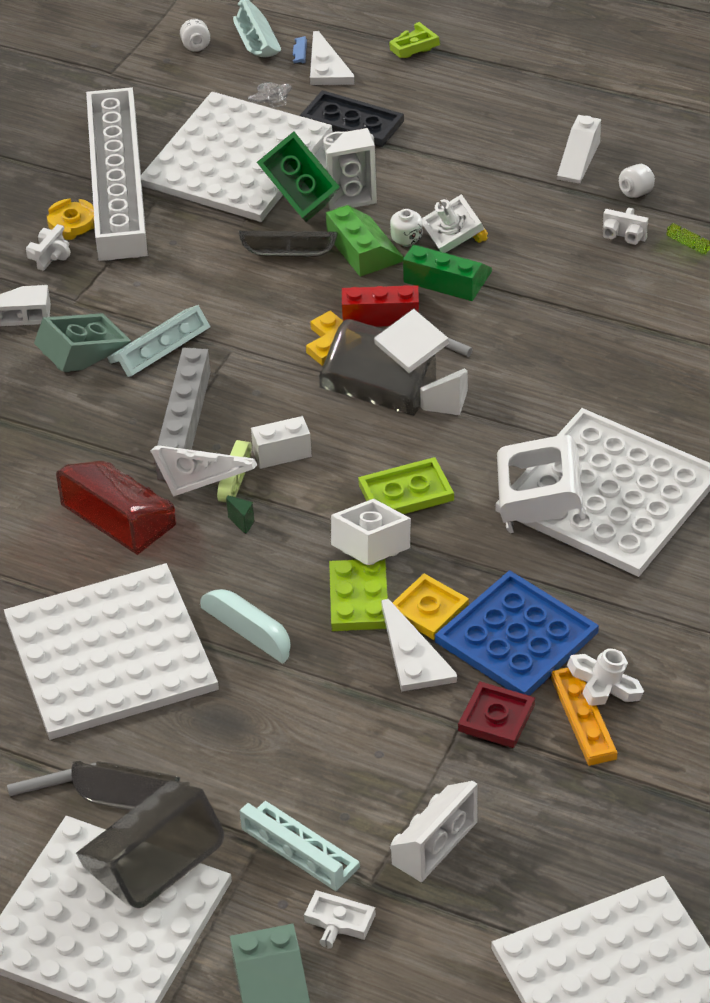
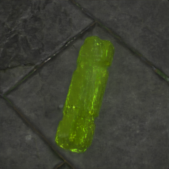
M675 223L668 226L666 233L668 237L674 240L677 238L678 242L692 249L696 247V251L702 254H706L710 250V240L704 237L701 238L700 235L685 228L681 229L682 227Z

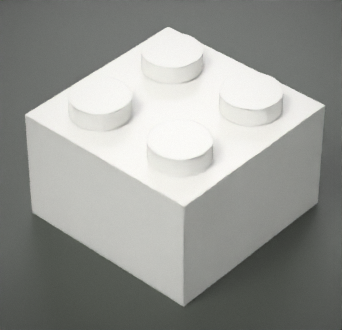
M371 499L331 515V545L340 549L345 554L358 559L363 564L372 565L379 560L395 556L399 552L410 548L411 518L375 499Z

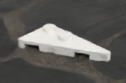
M313 31L310 85H354V74L321 33Z
M159 445L151 450L173 497L244 473L257 466L253 458Z
M389 599L382 600V611L401 692L456 683L457 674Z

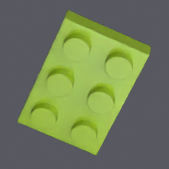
M436 457L358 477L359 487L366 501L375 499L402 514L454 501V492Z
M385 558L372 565L363 564L359 560L329 561L332 631L387 629L381 606L382 600L388 599Z

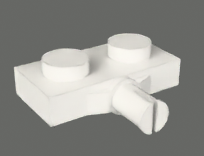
M316 890L304 914L305 923L326 929L320 939V944L323 947L327 945V948L330 949L333 947L337 934H346L365 940L376 913L375 907Z

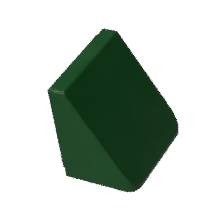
M228 495L226 497L228 518L243 533L247 534L255 522L253 502Z

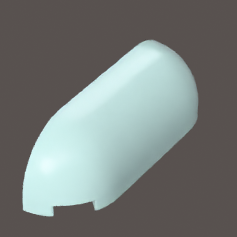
M240 0L238 3L240 9L237 16L233 17V21L246 49L258 57H271L279 53L281 47L264 15L249 0Z
M213 590L201 597V608L282 664L288 659L291 645L287 631L279 622L239 595L228 590Z

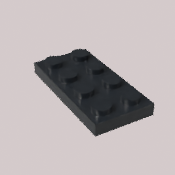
M324 90L300 114L301 117L332 125L333 132H348L368 128L369 133L374 137V145L380 147L386 144L404 122L403 113Z

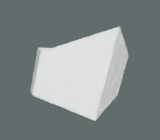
M464 368L421 387V408L425 411L460 415L468 391L467 370Z

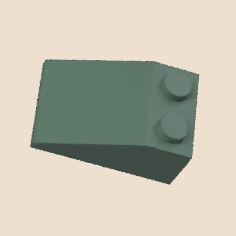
M101 313L43 317L34 344L59 370L70 372L83 370L103 360L131 343V340Z
M294 924L230 936L232 959L242 1003H310Z

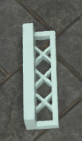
M199 305L183 310L107 358L110 364L119 361L129 377L210 328V325Z
M264 801L258 808L247 803L240 809L241 828L243 831L334 891H337L360 868L358 860L267 801ZM266 813L269 814L270 816H272L273 818H275L276 821H275L274 819H272L271 817L267 816ZM340 862H342V863H344L345 865H347V867H346L344 870H343V864H341Z

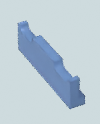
M305 36L295 38L296 45L293 47L295 59L293 63H305L307 47Z

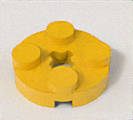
M64 199L54 203L48 210L47 222L49 229L53 230L57 224L64 226L62 235L65 240H72L77 235L95 228L94 207L86 200L79 199V202H71V199Z

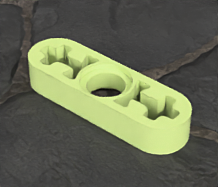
M236 440L230 455L251 458V442ZM245 472L220 480L217 492L218 501L226 502L228 495L236 497Z

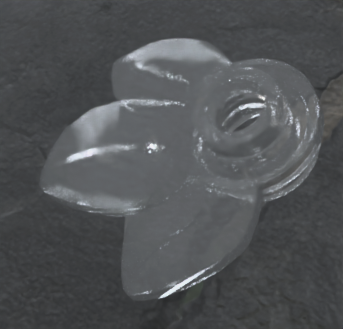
M273 82L261 83L257 86L258 92L248 96L247 100L257 104L268 102L270 107H279L286 104L287 93L292 90V87L287 83L281 85Z

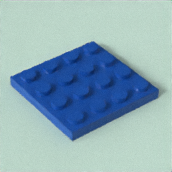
M509 570L435 634V643L506 689L530 696L551 677L553 671L562 667L570 659L571 655H575L598 634L599 625Z

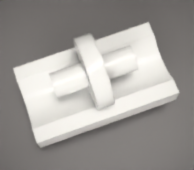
M628 208L626 213L605 209L603 214V237L613 239L616 235L625 237L627 243L635 245L639 241L645 242L647 239L648 218L634 215L633 208Z
M57 224L53 230L43 228L38 235L39 244L30 242L26 247L27 258L36 261L37 269L44 271L53 260H66L70 256L69 242L64 240L62 235L64 226Z

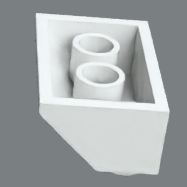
M365 128L344 132L326 150L327 172L340 186V189L329 201L330 211L346 205L354 208L377 203L375 145L369 130Z
M468 781L448 785L440 794H435L430 800L428 807L421 814H416L411 820L409 827L393 839L390 846L392 865L422 883L477 823V783Z

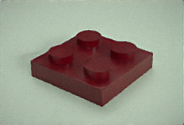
M479 681L458 723V732L515 748L535 706V697Z

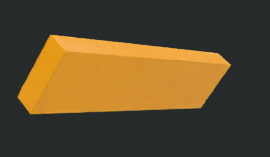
M569 668L553 671L551 673V680L588 766L617 760V750L597 705H589L583 695L587 682L574 677Z

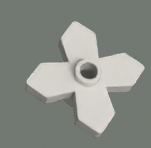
M606 649L603 653L599 654L597 660L586 654L570 656L567 666L572 675L588 682L583 690V695L589 705L605 704L610 693L625 702L640 701L644 693L637 679L623 674L628 662L621 651Z

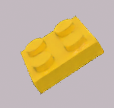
M424 573L393 604L420 633L434 640L437 632L469 606V598Z

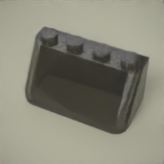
M350 319L344 320L336 331L320 372V388L414 416L421 407L420 388L436 381V354L408 373L375 344L374 338L382 333L384 329Z
M169 781L77 851L76 855L82 866L122 902L134 908H143L215 852L223 843L224 830L203 789Z

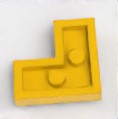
M331 310L310 321L311 330L318 334L320 338L306 345V353L322 366L362 344V335Z

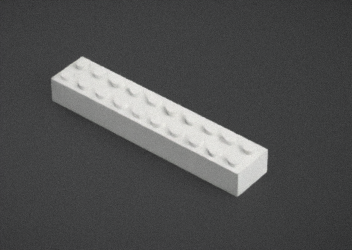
M133 87L86 92L98 260L148 256Z

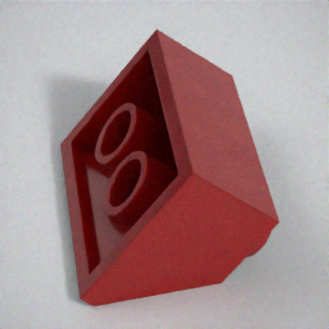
M418 286L342 288L343 321L350 327L391 326L413 309L419 313Z

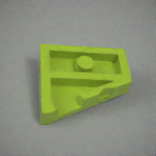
M418 22L414 24L415 30L411 33L406 30L399 37L389 42L390 51L399 58H408L412 54L430 51L433 47L439 46V36Z

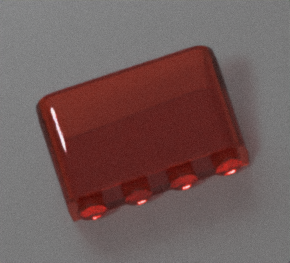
M94 461L68 464L56 472L61 505L136 555H139L176 525L175 507L169 500L161 498L149 487H144L130 475H125L109 462Z

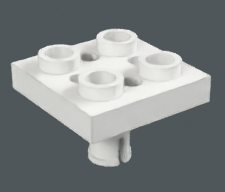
M462 194L450 202L445 199L440 200L443 206H440L439 202H437L435 211L422 218L423 227L439 251L443 253L448 252L484 230L482 223Z

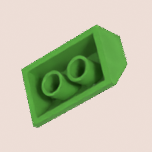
M349 205L326 212L327 236L360 277L403 262L404 257L370 216Z

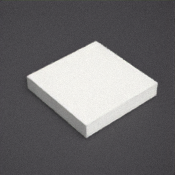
M413 309L374 338V342L410 373L447 346L449 339Z

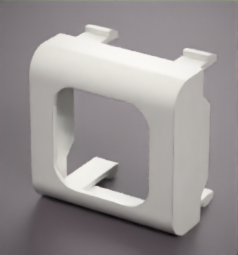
M568 435L554 436L508 445L498 450L500 514L503 523L506 522V529L509 533H514L513 521L518 520L526 524L564 517L569 510L574 509L579 510L581 520L585 519L586 511L585 504H582L580 481L583 476L582 466L579 465L578 449L572 437ZM562 459L563 476L556 484L516 491L511 488L509 466L524 469L560 462Z

